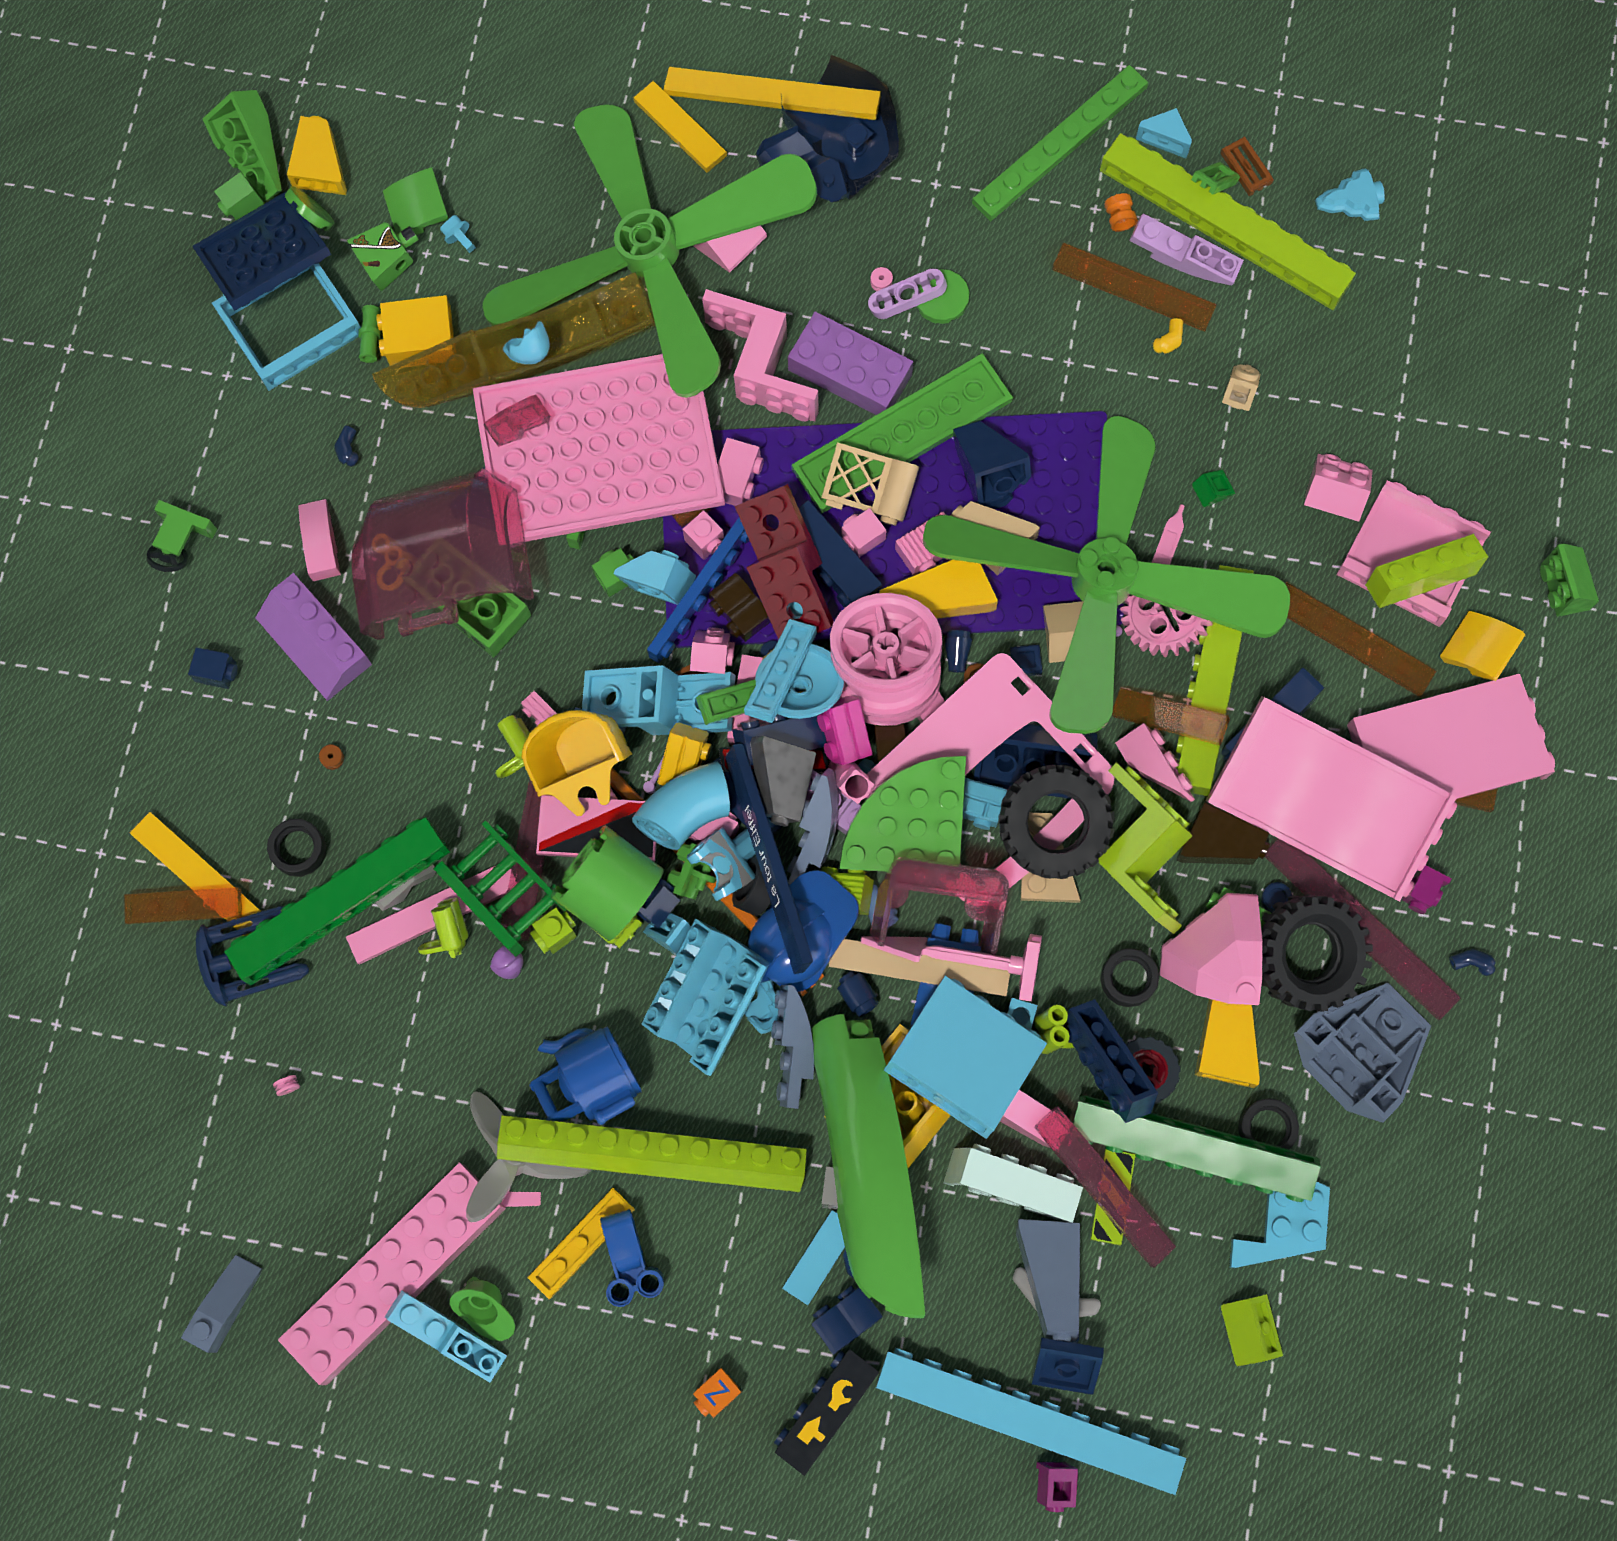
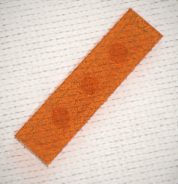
M1124 688L1119 690L1112 716L1137 724L1145 723L1148 727L1221 746L1230 721L1228 715Z
M239 887L124 894L125 924L242 917L241 888Z

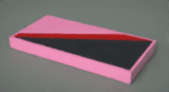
M541 796L537 855L576 857L591 838H596L597 840L600 838L601 833L599 831L606 825L655 862L657 843L644 835L632 821V817L645 801L610 799L609 804L601 805L598 798L579 797L580 802L585 808V813L582 816H576L554 796Z

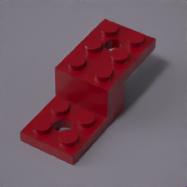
M788 484L736 505L735 509L758 560L746 568L778 640L789 619L817 627V633L831 628L834 623L833 618L812 573L815 568L822 564V561ZM769 514L777 517L779 521L777 529L768 526L766 519ZM792 602H797L802 606V616H796L792 613L790 609Z

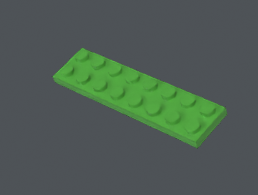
M982 353L791 465L792 470L822 514L832 508L825 505L826 499L821 498L837 442L909 463L954 436L953 429L981 421L1010 404L1013 397ZM841 450L838 462L845 472L858 463L853 453ZM858 455V457L860 458L861 462H863V461H865V460L868 459V458H866V457H863V456H859V455ZM871 460L863 465L871 480L882 474L883 462ZM837 466L834 473V477L840 474ZM860 467L846 474L853 490L868 482ZM843 477L833 481L829 490V494L838 497L850 492Z

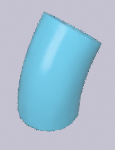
M718 761L702 765L667 782L641 805L632 817L634 825L654 842L669 849L678 850L700 827L716 819L729 816V794L721 765Z

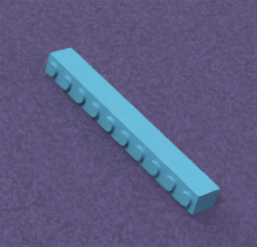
M895 1348L894 1353L887 1352L876 1385L877 1389L1176 1495L1186 1461L1185 1457L1179 1456L1180 1449L1164 1443L1161 1444V1448L1148 1445L1150 1441L1148 1437L1133 1432L1130 1438L1120 1435V1428L1103 1421L1101 1427L1089 1423V1416L1072 1411L1071 1417L1059 1413L1061 1406L1044 1400L1041 1406L1029 1402L1030 1395L1013 1390L1012 1395L1000 1392L1002 1385L985 1379L982 1385L970 1381L971 1374L954 1369L953 1374L941 1371L943 1364L926 1358L923 1364L911 1360L912 1353Z

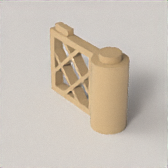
M837 442L821 498L826 499L825 505L842 510L843 505L863 511L870 508L874 514L881 516L880 522L896 526L897 521H904L919 466ZM841 450L853 453L858 463L845 472L838 462ZM858 455H859V456L866 457V458H868V459L865 460V461H863V462H861V460H860V458L858 457ZM871 460L883 462L882 474L871 480L863 465ZM837 466L840 474L834 477V473ZM860 467L868 482L853 490L846 474ZM843 477L850 492L841 497L829 494L831 483ZM879 480V484L876 490L873 482ZM870 485L875 494L872 506L860 503L855 492ZM852 495L855 501H851L845 498Z

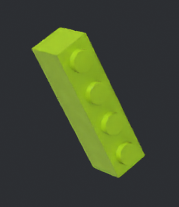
M1471 534L1377 566L1365 586L1377 606L1382 608L1475 576L1487 560L1488 555L1476 536Z

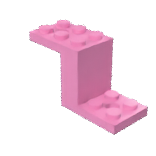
M706 289L702 299L705 323L716 330H730L742 338H747L734 373L736 398H739L741 402L747 405L758 404L765 406L767 410L773 413L784 412L791 414L799 421L806 422L810 420L815 422L819 413L818 390L773 376L787 339L786 313Z

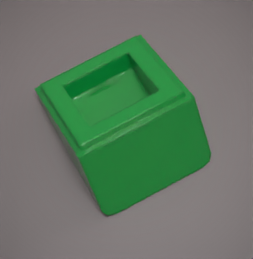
M1223 469L1204 473L1192 483V487L1203 507L1211 506L1235 494Z

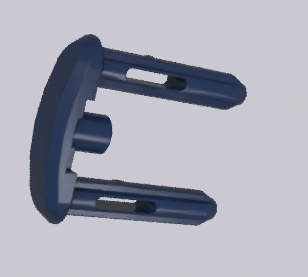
M277 906L210 927L202 924L197 930L196 955L199 969L206 987L219 1005L227 1007L228 1002L301 980L309 973V966L307 964L296 962L279 967L262 979H269L268 983L240 991L239 988L247 983L241 979L223 984L220 979L219 973L232 970L233 966L225 953L214 956L212 945L252 933L260 922L266 919H273L281 913V909L285 906ZM250 921L253 923L250 927L226 934L223 933V930Z

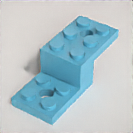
M663 665L587 670L584 677L582 711L612 717L619 727L638 726L653 736L669 735L670 730L678 722L689 725L692 728L707 731L708 733L732 731L733 717L705 725L696 697L735 685L736 675L732 672H725V674L677 675ZM611 692H616V700L611 705H607V696Z

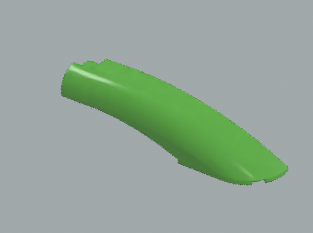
M844 1014L834 1015L815 1024L811 1028L814 1047V1065L820 1086L831 1147L838 1203L837 1214L851 1273L861 1291L869 1299L873 1297L884 1305L886 1311L908 1318H924L923 1283L911 1186L889 1075L884 1071L886 1063L879 1037H874L870 1020L845 1021Z

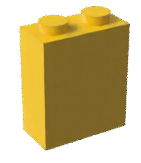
M447 295L380 303L381 314H377L378 329L383 331V339L379 340L381 356H386L390 366L456 358L451 306Z

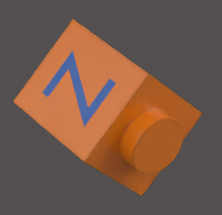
M720 1368L693 1393L697 1398L693 1403L705 1417L710 1413L714 1418L743 1391L726 1371Z

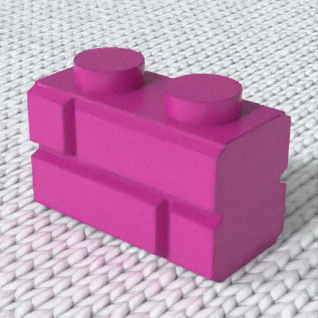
M851 696L840 698L830 709L818 715V725L825 733L827 741L824 744V751L831 762L846 765L872 755L859 698Z

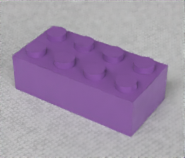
M814 312L788 355V371L877 415L896 404L912 376L913 361Z

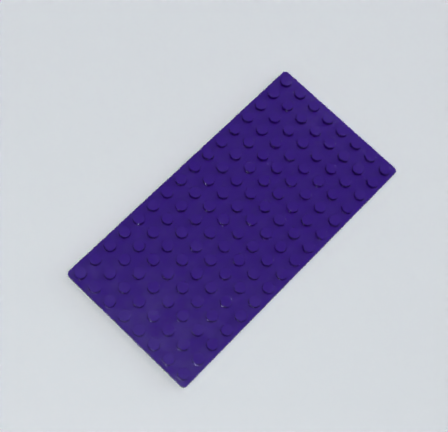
M1103 411L993 416L982 419V423L1027 452L1030 457L1031 478L1025 485L1020 484L1013 491V499L1006 506L995 510L1036 524L1040 530L1035 541L1080 553L1086 544L1096 540L1102 430L1107 421V414ZM862 423L711 430L717 464L727 438L760 448V456L764 458L760 474H755L752 481L755 484L752 498L788 484L798 508L809 500L818 510L793 472L791 465ZM954 436L909 462L919 466L904 521H897L896 526L881 522L886 529V540L860 557V560L881 582L882 589L913 576L895 550L896 540L920 527L941 512L950 516L960 505L965 507L970 501L975 502L955 449ZM879 480L873 483L876 490L879 484ZM870 486L856 493L860 503L872 506L875 494ZM853 496L848 498V500L855 501ZM725 503L723 506L663 516L664 550L678 555V560L689 565L688 569L696 575L695 579L713 554H710L703 560L684 540L683 528L704 510L723 530L725 538L739 518L734 505ZM843 505L842 510L832 507L821 515L842 538L844 521L854 514L859 516L864 511ZM769 514L766 519L768 526L777 529L779 526L777 517ZM875 514V516L880 521L881 516ZM750 541L748 543L743 542L737 550L739 555L732 566L727 565L722 572L723 578L720 584L734 573H737L761 601L746 568L758 560ZM942 558L941 560L936 562V565L939 566L943 563L951 561L952 559L946 560L945 558ZM981 564L997 597V609L987 613L938 618L937 621L942 635H947L949 630L969 631L970 634L1045 630L1043 606L1082 602V600L1075 593L1072 586V577L1008 567L997 576L986 564ZM815 568L812 573L833 621H835L844 607L837 600L836 595L838 594L832 587L827 588L818 577L819 572ZM709 592L706 595L707 601L700 612L695 611L690 618L691 625L684 635L679 634L674 641L675 648L692 647L696 630L707 631V628L713 627L724 629V633H730L726 627V624L729 622L722 615L717 617L709 607L708 603L711 602ZM667 601L666 621L677 607L676 604ZM1123 603L1117 606L1116 625L1118 626L1123 624L1121 618L1124 617V613L1120 610L1123 607ZM771 623L746 642L740 636L735 638L730 633V642H735V645L764 644L768 641L778 642V637ZM832 627L818 632L813 641H830Z

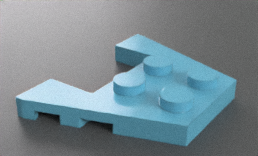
M1316 1182L1312 1201L1304 1199L1303 1202L1292 1201L1285 1197L1286 1194L1273 1191V1194H1268L1264 1243L1233 1239L1231 1242L1229 1268L1325 1250L1330 1188Z

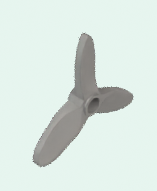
M473 1092L470 1098L472 1115L480 1132L497 1157V1142L501 1115L503 1114L487 1096L480 1092ZM497 1159L475 1186L467 1204L466 1218L469 1222H477L487 1217L505 1198L515 1176L522 1173L543 1179H569L585 1176L592 1169Z

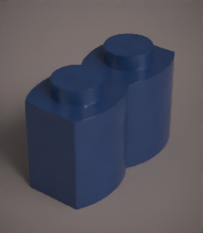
M850 1286L837 1296L840 1300L837 1305L831 1309L828 1305H825L812 1315L815 1321L811 1325L832 1355L836 1354L883 1318L873 1302L860 1288L855 1290L853 1286Z

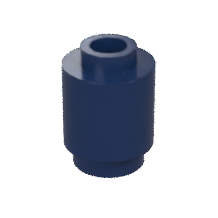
M851 971L839 979L841 985L837 990L852 1013L856 1012L858 1017L867 1014L879 1005L875 999L877 995L862 972L855 974L854 971Z

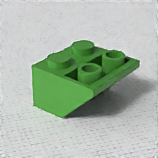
M1568 544L1557 545L1541 563L1540 567L1542 580L1547 582L1548 600L1551 608L1555 609L1557 617L1591 610L1599 600L1583 548Z

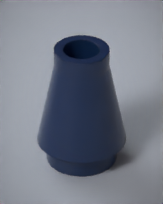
M949 630L947 631V637L944 638L948 672L964 673L973 639L970 638L969 631Z

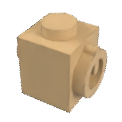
M1240 364L1234 366L1222 403L1236 409L1249 411L1261 376L1259 371L1250 365Z

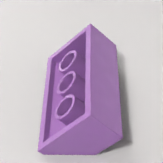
M294 573L270 591L255 617L327 701L372 665L363 651Z

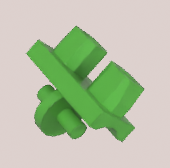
M683 844L677 852V859L684 861L681 872L672 870L666 882L674 888V894L696 900L699 890H704L707 881L715 883L716 877L710 874L711 868L709 865L702 862L691 865L688 861L687 855L697 844Z

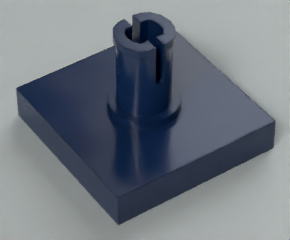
M1079 1334L1076 1341L1071 1342L1041 1338L1032 1374V1385L1093 1395L1103 1361L1104 1348L1078 1344Z

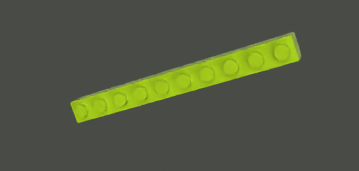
M1120 133L1102 158L1100 172L1331 310L1335 309L1354 279L1356 273L1345 263L1333 260L1323 250L1306 244L1298 235L1286 232L1276 222L1264 219L1248 206H1242L1234 201L1229 194L1225 192L1211 194L1209 192L1211 187L1204 189L1200 186L1202 180L1196 183L1191 180L1193 176L1187 173L1183 167L1163 159L1158 152L1148 150L1132 137H1126Z
M501 1115L497 1142V1159L800 1192L805 1178L807 1149Z

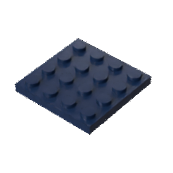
M286 192L192 246L234 311L248 305L254 299L272 291L276 286L290 278L296 277L300 272L314 264L320 263L324 258L331 255L310 222L298 213V210H296L297 204L294 201L292 204L288 203L285 198Z

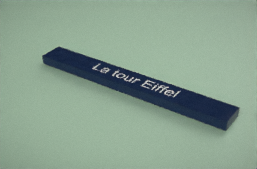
M743 743L734 744L727 753L725 760L794 975L804 973L813 962V958Z

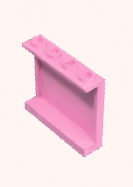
M1387 480L1337 575L1368 591L1365 584L1377 566L1474 534L1481 546H1483L1491 532L1486 530L1482 524L1476 521H1468L1460 517L1456 511L1450 508H1442L1434 504L1430 498L1424 495H1416L1408 491L1404 485ZM1465 579L1394 604L1440 627L1447 619L1451 606Z

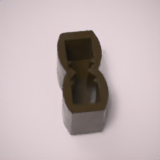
M734 573L709 592L711 600L708 603L709 607L717 617L722 615L729 622L726 624V627L735 638L740 636L746 642L771 623L762 602L737 573Z

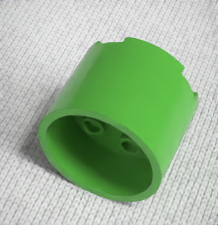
M604 825L599 831L601 833L598 840L591 838L567 868L562 878V888L557 885L551 894V898L605 939L611 941L627 926L646 902L659 882L664 869L608 826Z

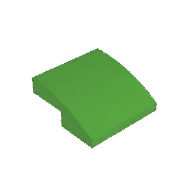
M432 167L409 175L383 190L396 234L408 226L413 229L416 235L424 233L423 227L448 220Z

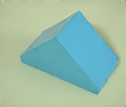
M1177 108L1141 121L1136 136L1138 141L1183 158H1187L1192 139Z
M670 913L659 928L648 924L643 933L676 956L691 926L683 918Z

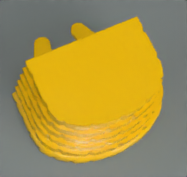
M571 710L555 714L538 724L529 733L522 749L521 758L538 797L552 795L576 816H582L585 813V808L578 797L580 789L585 786L593 788L597 793L599 803L601 805L609 804L611 769L616 763L626 759L632 753L627 746L621 729L612 717L590 711Z

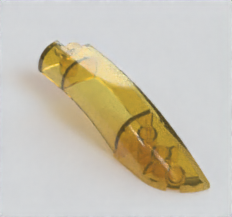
M634 272L590 293L552 308L475 331L471 329L377 371L372 375L379 388L394 401L409 407H430L473 396V388L526 379L552 370L655 326V321L642 281ZM538 321H542L550 341L547 356L536 364H521L511 360L502 350L504 345L513 338H523L526 328L532 330Z

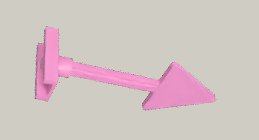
M1030 934L1023 957L1011 955V958L938 945L926 946L928 939L926 937H861L862 944L914 962H919L922 955H927L935 959L1007 970L1008 973L1020 975L1019 1000L1032 1001L1042 940L1040 935Z

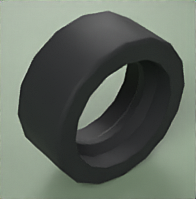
M289 819L281 822L272 830L267 842V852L270 861L281 872L289 876L303 877L313 873L321 866L326 856L327 845L324 836L312 823L303 819ZM295 831L307 833L314 843L311 857L301 864L286 862L280 853V845L283 839L289 833Z
M754 856L747 863L755 873V878L746 886L733 892L732 902L734 907L758 916L768 908L771 901L757 857Z
M1133 948L1119 950L1110 956L1102 968L1100 977L1102 990L1108 999L1117 1005L1124 1007L1140 1006L1150 999L1158 987L1159 973L1157 965L1149 955L1141 950ZM1123 961L1137 962L1146 971V986L1138 994H1123L1113 984V970Z
M1267 1098L1254 1102L1244 1110L1239 1119L1238 1132L1240 1137L1256 1141L1252 1135L1251 1122L1260 1111L1270 1110L1281 1115L1286 1124L1285 1137L1274 1146L1288 1150L1293 1147L1298 1138L1299 1123L1296 1114L1289 1105L1277 1099Z

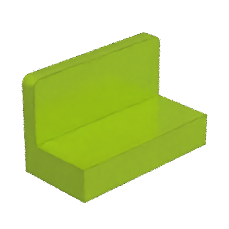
M1267 1294L1221 1305L1236 1366L1268 1361L1283 1356Z

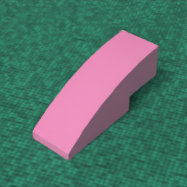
M327 500L298 505L301 537L308 575L312 581L341 575Z

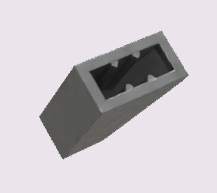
M766 736L751 738L750 746L756 784L767 817L771 818V823L780 826H788L790 822H800L816 753Z

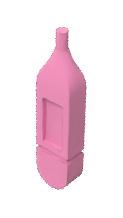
M1180 504L1178 512L1167 521L1152 563L1170 565L1184 528L1182 517L1184 505Z

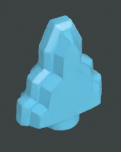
M1365 168L1354 171L1350 178L1341 181L1338 188L1325 191L1316 198L1315 203L1317 210L1329 213L1344 212L1349 217H1361L1364 221L1378 220L1379 204L1384 202V188L1381 181L1373 182L1369 170Z

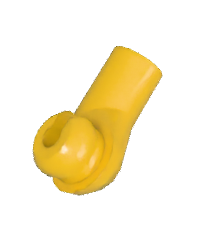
M1171 319L1169 322V333L1154 340L1153 349L1156 353L1163 352L1167 354L1181 345L1183 334L1182 319Z

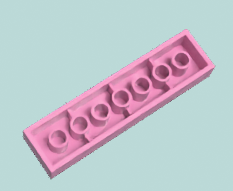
M459 1162L278 1339L318 1385H328L391 1323L385 1318V1315L401 1290L416 1298L506 1209L500 1203L484 1219L477 1222L468 1221L466 1218L467 1204L479 1179L464 1164Z

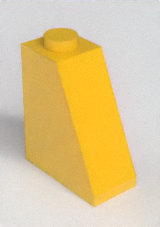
M300 116L287 171L291 185L298 189L346 195L347 189L333 133L328 121L319 116Z

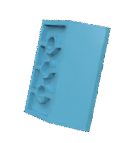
M695 919L650 1008L646 1012L642 1025L657 1037L676 1043L692 1056L689 1061L704 1074L711 1076L716 1070L770 962L738 940Z

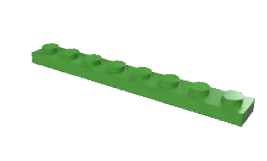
M1127 66L973 197L972 204L991 222L1146 90L1148 82L1133 67Z

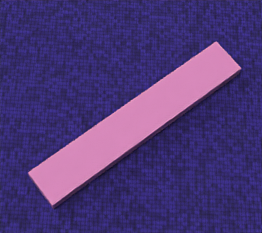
M494 867L462 882L467 887L472 884L475 886ZM511 869L483 894L484 898L481 902L484 905L503 897L518 883ZM447 888L346 936V939L356 962L360 965L435 929L436 926L431 910L438 907L437 904L445 899L458 898L462 915L472 910L451 888Z

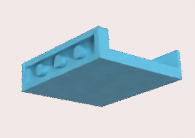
M944 976L895 1054L884 1068V1071L987 1139L997 1127L1047 1043L1041 1039L1037 1032L1025 1029L1016 1023L1011 1015L999 1012L990 1006L989 1001L984 997L975 996L966 990L964 985L958 980Z

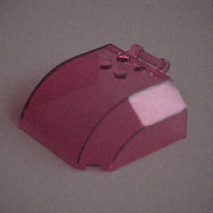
M486 469L377 499L368 509L353 545L352 576L360 633L377 640L385 638L383 621L398 617V630L403 637L412 635L416 630L442 623L448 625L457 623L459 621L457 601L483 594L514 593L527 600L534 599L517 489ZM444 605L441 612L412 619L413 613Z

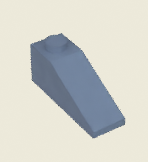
M235 1255L197 1308L181 1339L207 1353H217L263 1269Z

